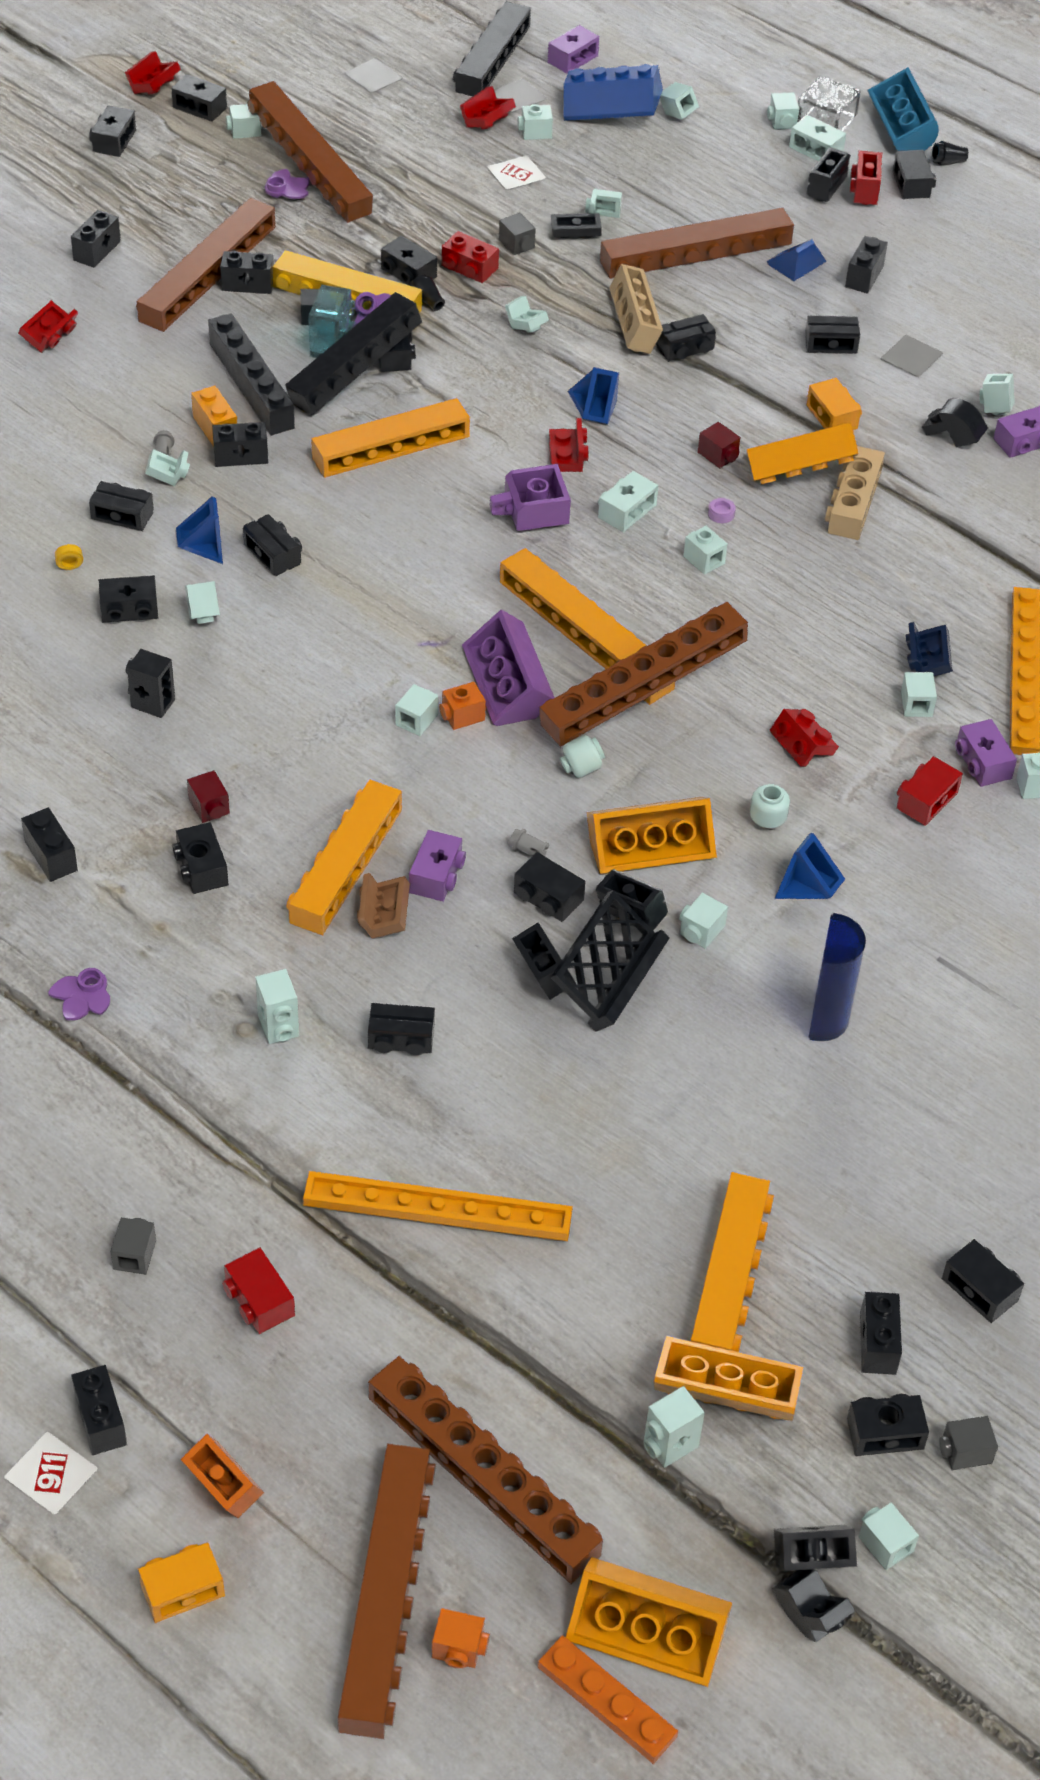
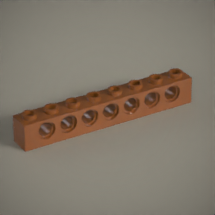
M728 602L718 607H713L704 615L695 620L688 621L684 626L665 634L661 639L642 647L638 652L617 661L613 666L602 672L595 673L588 680L579 685L572 686L568 691L554 699L547 700L543 705L539 706L540 725L561 747L746 642L748 639V622Z
M398 1356L368 1381L369 1400L422 1448L430 1449V1456L570 1584L583 1574L591 1557L596 1559L601 1557L603 1539L599 1530L589 1522L584 1523L566 1500H559L553 1495L542 1478L537 1475L533 1477L514 1453H507L502 1449L491 1432L486 1429L482 1431L473 1422L472 1417L464 1408H457L451 1403L441 1387L431 1385L414 1363L410 1362L408 1364L402 1357ZM407 1395L417 1396L416 1399L412 1400L406 1399L404 1397ZM432 1417H439L443 1420L440 1422H432L428 1419ZM465 1440L468 1443L464 1445H457L454 1443V1441ZM487 1462L492 1464L493 1466L490 1468H482L479 1466V1464ZM512 1485L519 1489L517 1491H507L504 1487ZM532 1509H541L545 1513L542 1515H534L529 1511ZM564 1532L568 1533L571 1537L568 1539L558 1538L556 1534Z

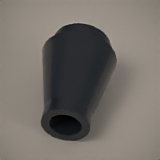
M945 141L935 143L932 148V160L939 165L959 161L965 162L969 155L967 147H961Z
M420 275L412 282V287L422 289V301L434 311L440 310L445 305V300L442 298L432 277Z

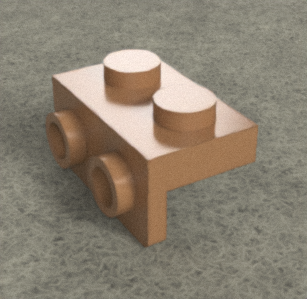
M370 873L363 875L362 887H360V909L357 911V920L360 927L364 928L372 939L405 931L410 883L405 876L377 883Z

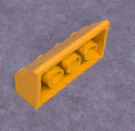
M851 422L747 449L754 481L760 480L761 485L776 481L775 476L786 473L787 478L801 475V469L812 467V471L828 468L827 462L838 460L839 465L854 461L853 456L859 454Z
M701 796L586 812L589 840L599 874L609 873L613 869L624 871L717 858L710 798Z
M666 1336L654 1378V1390L670 1394L684 1386L694 1399L704 1403H714L732 1407L739 1411L767 1415L774 1419L793 1421L803 1367Z
M591 1557L582 1574L566 1638L570 1642L708 1687L733 1603Z

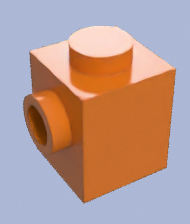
M473 681L442 691V703L439 705L442 718L448 720L453 730L485 721L486 700Z
M441 1608L432 1641V1658L445 1661L447 1665L454 1668L462 1669L466 1668V1666L476 1668L478 1656L486 1655L490 1639V1633L484 1632L485 1618Z

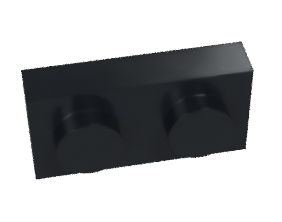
M599 213L551 214L553 237L601 236L602 234Z

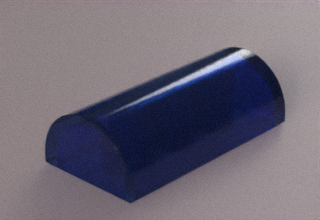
M833 913L830 916L808 1037L812 1041H830L838 1038L846 1031L850 1021L866 937L863 929L856 921L842 914Z

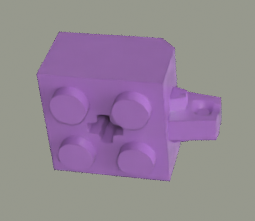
M558 464L511 470L505 476L504 493L490 496L492 515H511L517 531L569 524L571 499Z

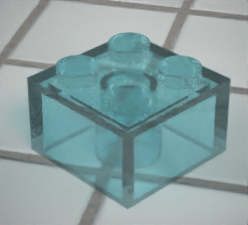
M321 285L309 314L310 357L317 358L356 325L355 321H352L355 301L351 300V289Z

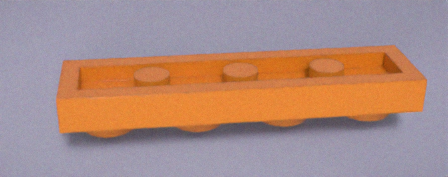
M563 1635L538 1661V1669L652 1764L660 1758L678 1737L679 1731Z

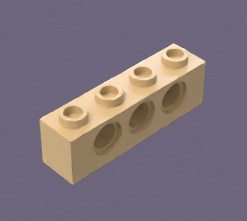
M621 264L609 288L628 349L634 352L651 354L663 329L644 269Z
M857 446L859 454L853 456L854 461L843 464L845 472L840 471L837 481L839 489L834 488L831 499L833 506H828L825 521L829 522V534L855 540L860 539L882 472L885 452Z

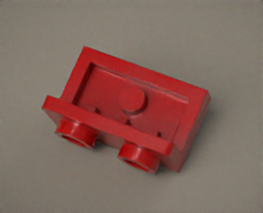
M151 51L125 71V75L134 94L147 92L148 95L158 92L162 84L172 81L174 75L181 68L178 61L161 63L157 52Z
M493 86L486 87L460 105L466 127H480L481 130L492 127L494 125L493 122L509 115L508 112L516 107L513 98L497 99Z
M51 300L20 327L18 334L43 353L49 346L54 348L61 340V335L71 333L77 325L75 319L79 312L73 309L67 314Z
M783 709L770 728L771 734L801 767H806L814 755L833 756L839 748L833 741L831 733L822 728L815 721L814 714L806 709Z

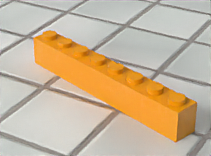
M524 548L500 562V583L605 669L613 666L617 661L638 652L642 647L647 646L633 632L623 627L613 616L608 615L593 600L588 599L574 585L567 582L557 571L552 570L528 549ZM675 682L647 697L644 701L649 705L656 702L675 689Z

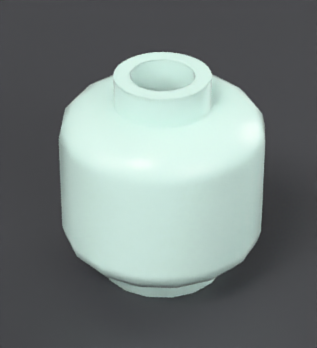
M582 735L563 746L564 756L559 759L567 774L573 772L577 778H582L600 769L605 755L595 737L591 739L588 735Z
M774 784L758 787L751 799L750 815L752 820L765 828L781 826L788 817L790 806L789 794L783 788Z

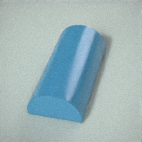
M909 67L867 90L898 151H925L933 145L938 137L939 126Z

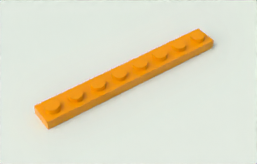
M1014 587L1012 592L1010 749L1016 755L1040 752V589Z
M309 1171L303 1196V1206L568 1241L573 1211V1206L315 1171Z

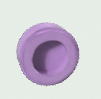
M725 498L714 499L709 504L708 516L714 522L728 523L735 517V504Z

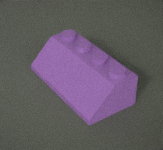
M501 609L462 644L479 690L486 700V708L492 723L495 726L536 719L540 715L539 706L543 705L547 700L555 698L524 623Z

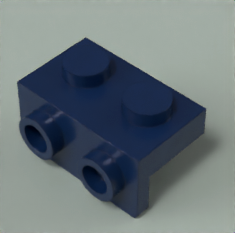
M915 622L908 623L909 634H906L905 637L907 646L911 651V654H907L911 671L933 672L934 676L953 672L950 636L946 624L918 631Z

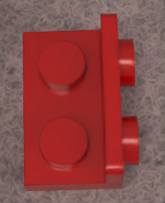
M576 418L575 429H549L551 465L558 464L560 472H583V461H588L589 448L588 445H584L587 444V428H582L581 418Z

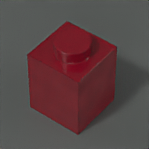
M718 421L700 432L698 453L718 468H722L738 458L741 437Z
M215 770L187 779L188 799L202 823L230 814L228 792Z

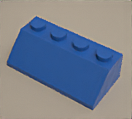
M642 64L631 67L622 65L615 68L597 67L595 69L576 68L569 70L564 82V121L654 116L663 91L659 66Z

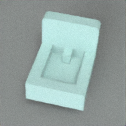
M593 189L592 197L586 200L585 213H599L600 216L619 218L622 192Z
M520 296L505 305L512 329L526 330L527 333L535 332L540 329V325L549 321L546 311L530 309L526 296Z
M153 449L148 458L145 474L175 486L179 478H185L189 470L190 464L187 463L188 452L183 450L177 460Z

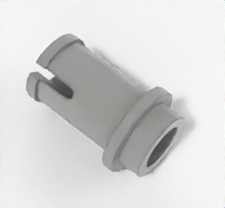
M159 431L153 439L155 450L171 456V447H173L175 439L169 431Z
M525 829L514 830L509 840V845L513 847L514 851L519 849L531 856L536 852L543 856L546 855L547 851L545 849L549 848V843L527 834Z

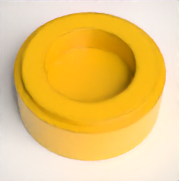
M62 545L55 551V562L61 569L73 570L83 563L82 550L77 545Z

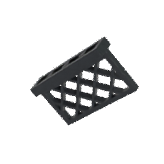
M612 890L606 894L550 978L590 1017L587 1024L597 1032L615 1024L670 937L663 930L654 932ZM611 903L618 909L620 920H611L609 911ZM596 925H603L606 941L596 940ZM612 926H621L623 941H614ZM630 926H635L641 932L642 937L639 941H632ZM582 947H589L592 963H582L580 951ZM598 947H607L609 963H600ZM615 947L625 948V962L618 963ZM568 968H575L577 984H571L563 976ZM583 968H593L595 984H586ZM601 968H610L611 984L603 983ZM587 990H596L598 999L596 1007L588 1001Z

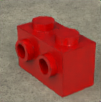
M858 150L857 163L852 164L850 175V193H854L853 203L863 205L878 204L882 173V152Z
M457 231L442 245L441 266L484 283L499 269V248Z
M933 756L926 764L922 763L918 766L914 776L909 781L904 780L897 790L899 798L896 809L926 826L958 794L963 773Z
M261 1247L224 1265L225 1280L222 1281L224 1290L231 1300L236 1298L240 1304L239 1311L247 1325L253 1324L258 1334L295 1316L294 1296Z

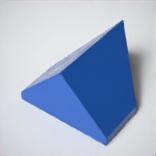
M813 239L786 249L767 260L770 267L792 281H796L827 262Z
M593 367L587 375L568 390L582 419L604 424L609 423L617 403L619 372Z
M212 496L176 527L178 547L223 564L217 500Z
M814 833L808 834L794 852L775 899H828L833 896L844 882V876Z

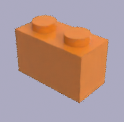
M206 1434L181 1458V1461L223 1508L237 1518L264 1494V1491L227 1450L209 1434Z

